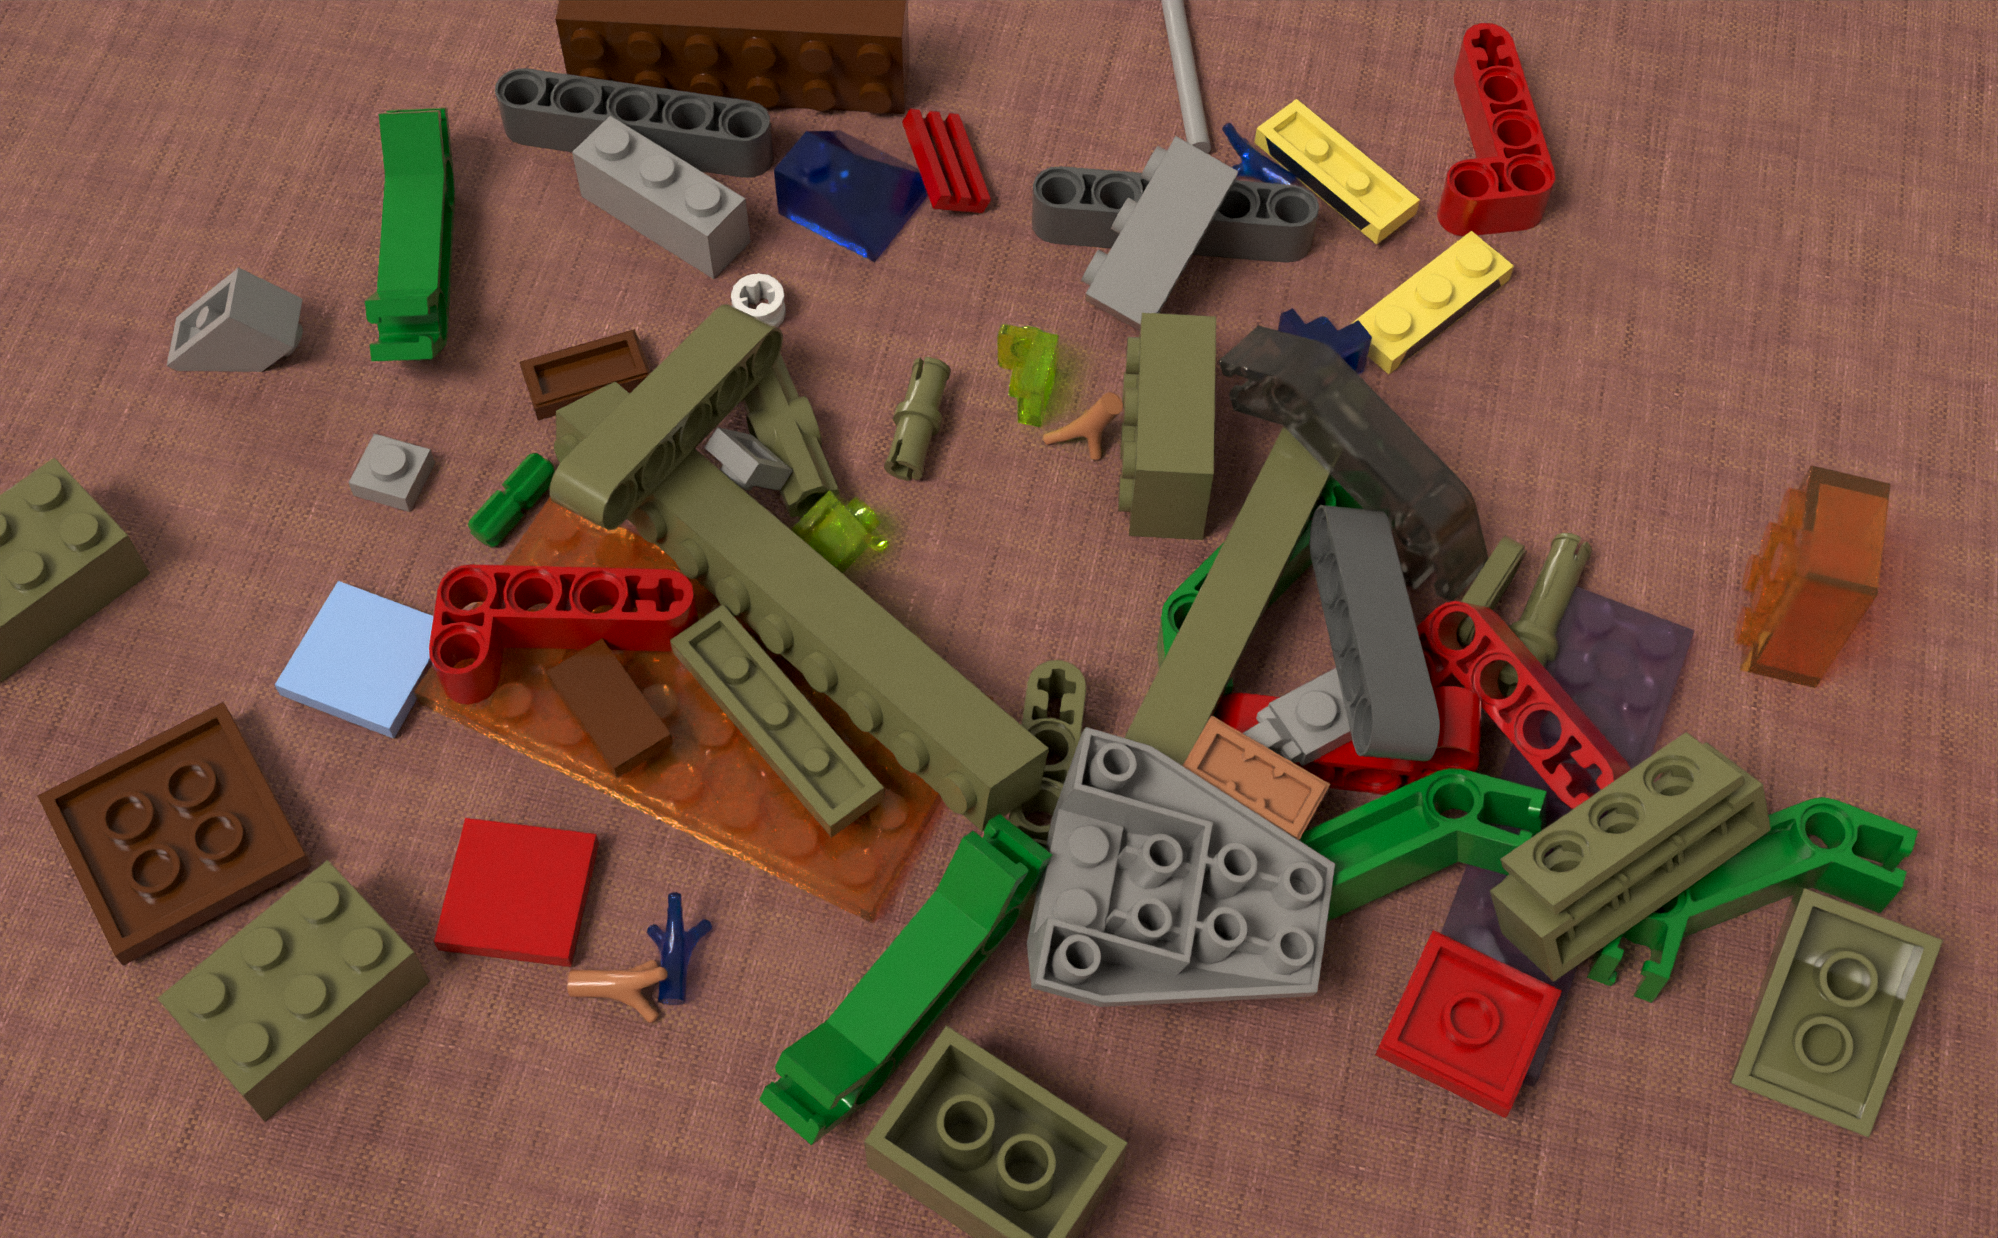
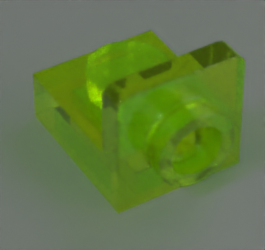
M1002 324L997 335L998 366L1013 370L1009 385V397L1017 398L1018 423L1041 428L1058 373L1059 335L1046 333L1032 326L1017 327Z
M830 490L791 529L842 574L868 547L881 553L889 545V542L876 529L883 521L870 506L858 496H855L849 502Z

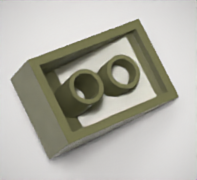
M1796 887L1772 950L1730 1082L1869 1137L1943 940L1806 888Z

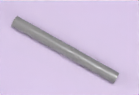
M1161 0L1186 140L1189 144L1203 152L1209 153L1211 145L1183 0Z

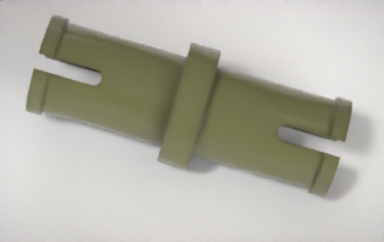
M925 357L924 361L921 358L914 360L905 399L896 405L893 421L897 427L884 469L891 476L901 480L910 481L911 477L914 480L922 478L923 466L931 437L940 431L943 417L939 412L947 380L950 378L951 369L946 363L936 358Z

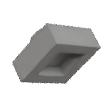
M717 427L704 447L723 464L720 470L745 490L750 491L754 486L780 491L793 471L750 434Z
M374 433L348 483L353 495L410 512L435 464L431 449Z

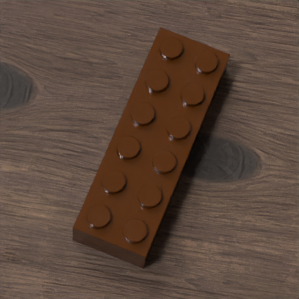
M559 0L555 20L566 73L569 75L747 100L758 103L764 108L782 107L813 109L817 111L839 110L869 112L873 114H905L910 65L908 0Z

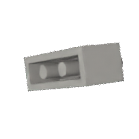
M609 116L572 151L580 192L583 198L712 279H715L751 242L746 200L744 197L612 116Z
M1175 136L1168 150L1157 146L1141 174V178L1149 182L1138 203L1129 197L1127 198L1111 227L1113 231L1119 233V236L1108 254L1101 250L1096 252L1081 279L1082 282L1089 285L1085 293V300L1140 331L1142 313H1160L1233 186L1239 171Z

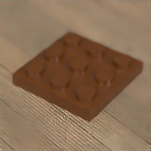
M224 701L37 795L115 957L123 966L312 866Z

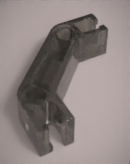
M1258 325L1219 360L1223 375L1232 377L1236 374L1248 379L1242 386L1235 385L1230 390L1229 396L1234 411L1283 425L1364 509L1379 510L1386 513L1406 586L1417 589L1435 571L1438 579L1434 583L1436 595L1453 601L1478 576L1489 558L1472 493L1453 471L1333 349L1319 341Z

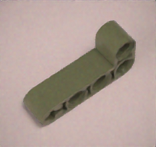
M1062 660L1044 662L1031 672L1027 682L1022 726L1049 748L1048 753L1058 755L1063 761L1055 765H1045L1040 791L1012 810L1009 816V821L1044 849H1046L1050 824L1038 826L1030 823L1025 817L1033 812L1041 811L1053 816L1082 734L1085 707V678L1077 667ZM1051 698L1062 700L1060 720L1047 718L1048 705ZM1038 888L1034 889L1019 918L1031 921Z

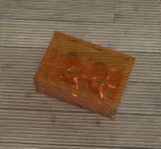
M1811 465L1798 489L1789 487L1786 490L1779 510L1778 523L1770 521L1767 524L1761 541L1759 555H1750L1744 570L1742 590L1751 592L1749 608H1742L1734 633V643L1743 645L1739 670L1812 688L1818 686L1878 595L1890 483Z

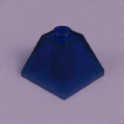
M841 130L806 131L774 169L778 214L873 262H876L928 196L918 168Z

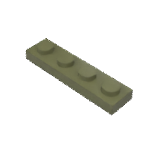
M723 604L670 640L674 655L831 838L885 799L884 787Z

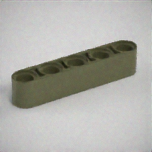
M724 304L718 307L562 460L550 484L549 495L551 501L609 531L616 529L769 373L776 363L782 348V331L731 305Z

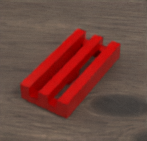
M909 109L902 124L933 209L983 213L991 198L960 115L949 113L944 121L940 112L929 111L926 118H923L919 109ZM929 135L932 136V139H933V141H934V144H935L936 150H937V152H938L939 158H937L936 152H935V150H934V147H933V144H932V141H931ZM946 177H947V180H948V182H949V185H950L951 191H952V193H953V196H951V193H950V191H949L948 185H947V183H946V180H945Z

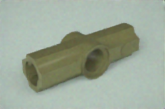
M779 354L773 368L741 402H743L747 412L746 421L750 435L758 439L793 470L780 490L790 517L798 516L809 520L826 514L833 504L840 501L837 481L829 468V463L821 449V435L812 407L806 396H798L783 358Z

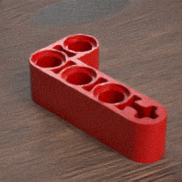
M1493 23L1476 24L1470 27L1463 37L1454 71V84L1476 158L1459 161L1450 167L1437 209V219L1440 225L1449 233L1457 236H1465L1470 231L1479 236L1524 231L1534 228L1542 220L1555 182V170L1513 38L1507 30Z
M476 564L458 566L441 579L437 590L429 643L430 660L447 697L456 703L468 705L479 703L489 698L496 690L500 680L504 648L583 650L602 638L610 650L672 651L670 640L699 621L693 586L686 576L678 571L669 569ZM473 602H483L481 606L475 609L462 610ZM536 604H549L546 608L540 611H527L530 607ZM602 605L614 606L611 610L604 613H592L595 608ZM637 607V612H634L633 608ZM464 659H476L473 664L465 668H453Z
M1460 601L1446 602L1437 607L1417 626L1432 688L1464 686L1466 689L1477 693L1481 697V707L1561 801L1570 808H1576L1596 794L1589 793L1586 789L1591 784L1592 777L1585 768L1600 769L1602 771V774L1596 780L1601 790L1631 770L1627 761L1493 610L1488 607ZM1467 616H1470L1475 624L1476 632L1471 644L1463 649L1457 641L1456 632L1460 622ZM1508 664H1511L1517 672L1518 683L1512 695L1505 698L1498 688V677L1501 670ZM1550 713H1553L1559 719L1562 731L1557 743L1549 748L1540 737V726L1543 719ZM1574 758L1578 764L1563 762Z
M1457 686L1433 688L1439 713L1440 730L1435 753L1428 761L1359 756L1351 740L1303 767L1300 762L1294 764L1329 783V788L1381 795L1391 793L1434 772L1448 768L1476 772L1480 758L1481 697L1469 689ZM1250 693L1225 695L1216 709L1215 718L1244 733L1259 724L1256 719L1257 713L1267 707L1270 702L1280 697Z

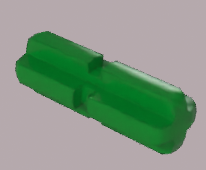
M537 453L529 454L501 484L505 490L503 492L496 490L469 520L468 527L473 537L488 547L498 545L524 516L520 510L522 508L530 509L550 487L555 473L554 465Z

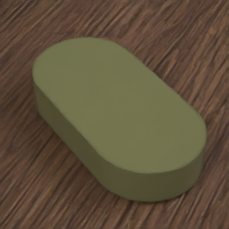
M1505 535L1461 602L1480 605L1494 610L1526 555L1527 550H1525V546ZM1467 616L1460 622L1456 632L1458 643L1464 647L1471 644L1476 632L1475 624L1470 616Z

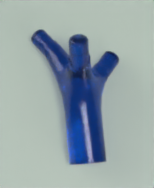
M1227 123L1222 127L1228 141L1242 160L1240 164L1232 166L1233 169L1239 171L1237 177H1253L1264 183L1295 185L1297 181L1296 175L1253 148L1246 138L1241 137L1232 123Z
M678 892L668 894L666 932H663L657 924L650 925L647 929V934L658 947L661 958L660 967H664L668 972L667 978L659 982L658 1002L666 1005H681L686 1002L687 972L691 954L697 942L712 929L711 922L703 919L688 931L684 930L682 898Z

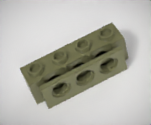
M1685 732L1501 858L1502 866L1509 875L1500 884L1492 888L1490 894L1502 934L1553 982L1769 832L1771 828L1763 784L1709 743L1705 742L1702 744ZM1662 773L1660 779L1656 782H1653L1654 779ZM1609 810L1607 815L1603 817L1601 820H1599L1600 816L1605 811ZM1551 848H1554L1553 852L1544 858V855Z

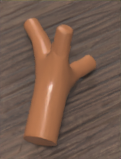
M1105 393L1090 409L1085 410L1079 418L1062 428L1045 433L1043 435L1045 444L1050 445L1078 437H1086L1090 458L1093 460L1100 459L1102 456L1101 438L1103 430L1122 411V400L1114 393Z
M650 960L640 966L626 970L572 969L568 976V994L570 997L609 998L621 1001L635 1008L648 1023H653L657 1020L659 1013L643 996L641 989L665 980L668 972L664 967H658L655 960Z

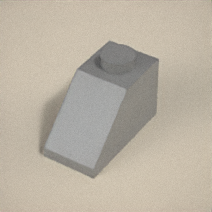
M238 267L176 317L167 366L176 371H264L281 357L291 355L297 348L303 332L302 325L298 323L302 298Z

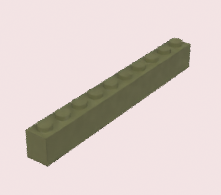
M613 382L557 410L554 451L558 461L561 463L630 393L617 382ZM696 449L627 518L635 525L639 534L646 541L655 543L677 563L684 575L690 579H696L733 616H738L761 637L769 650L776 654H781L804 675L812 688L829 696L848 713L852 722L860 730L871 733L894 754L896 760L904 769L916 773L940 794L948 808L957 814L964 815L979 830L984 831L989 820L998 814L1004 817L1040 791L1049 749Z

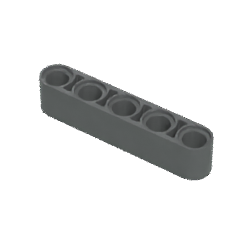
M528 68L514 69L506 72L495 85V95L505 133L509 139L521 145L572 152L609 116H612L702 172L753 178L769 170L774 161L770 116L763 106L752 101Z
M1063 166L1045 169L1035 177L1033 183L1032 229L1039 238L1053 244L1112 248L1119 233L1113 231L1111 227L1128 197L1138 203L1149 182L1141 178L1142 173ZM1235 180L1193 255L1285 263L1303 259L1311 249L1319 211L1318 200L1311 191L1296 185Z
M1320 505L1317 507L1311 522L1309 547L1355 751L1359 756L1428 761L1434 755L1438 744L1440 719L1388 517L1385 512L1379 510Z

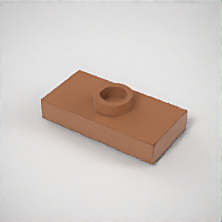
M1213 716L1207 721L1182 765L1297 840H1300L1330 786L1329 783Z

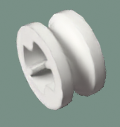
M757 273L739 279L733 286L731 292L733 307L777 328L784 321L786 314L784 292L777 279L770 275ZM761 298L768 299L769 304L760 303L756 309H751L748 306V303L756 305Z

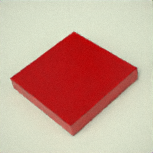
M465 818L434 938L438 951L572 967L599 846L597 835Z
M1433 930L1375 1055L1506 1118L1513 1106L1562 990Z

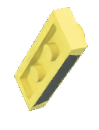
M1294 100L1257 127L1254 141L1256 145L1375 244L1381 242L1416 215L1420 202L1419 198L1299 100Z
M1470 231L1349 325L1347 339L1387 374H1391L1509 281L1514 265L1474 232Z

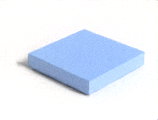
M338 581L275 683V687L283 697L394 739L434 670L429 656L433 616Z

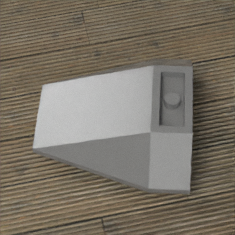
M1085 727L1051 819L1046 850L1053 856L1039 880L1027 939L1031 988L1098 1007L1310 997L1315 995L1318 991L1335 863L1154 747Z

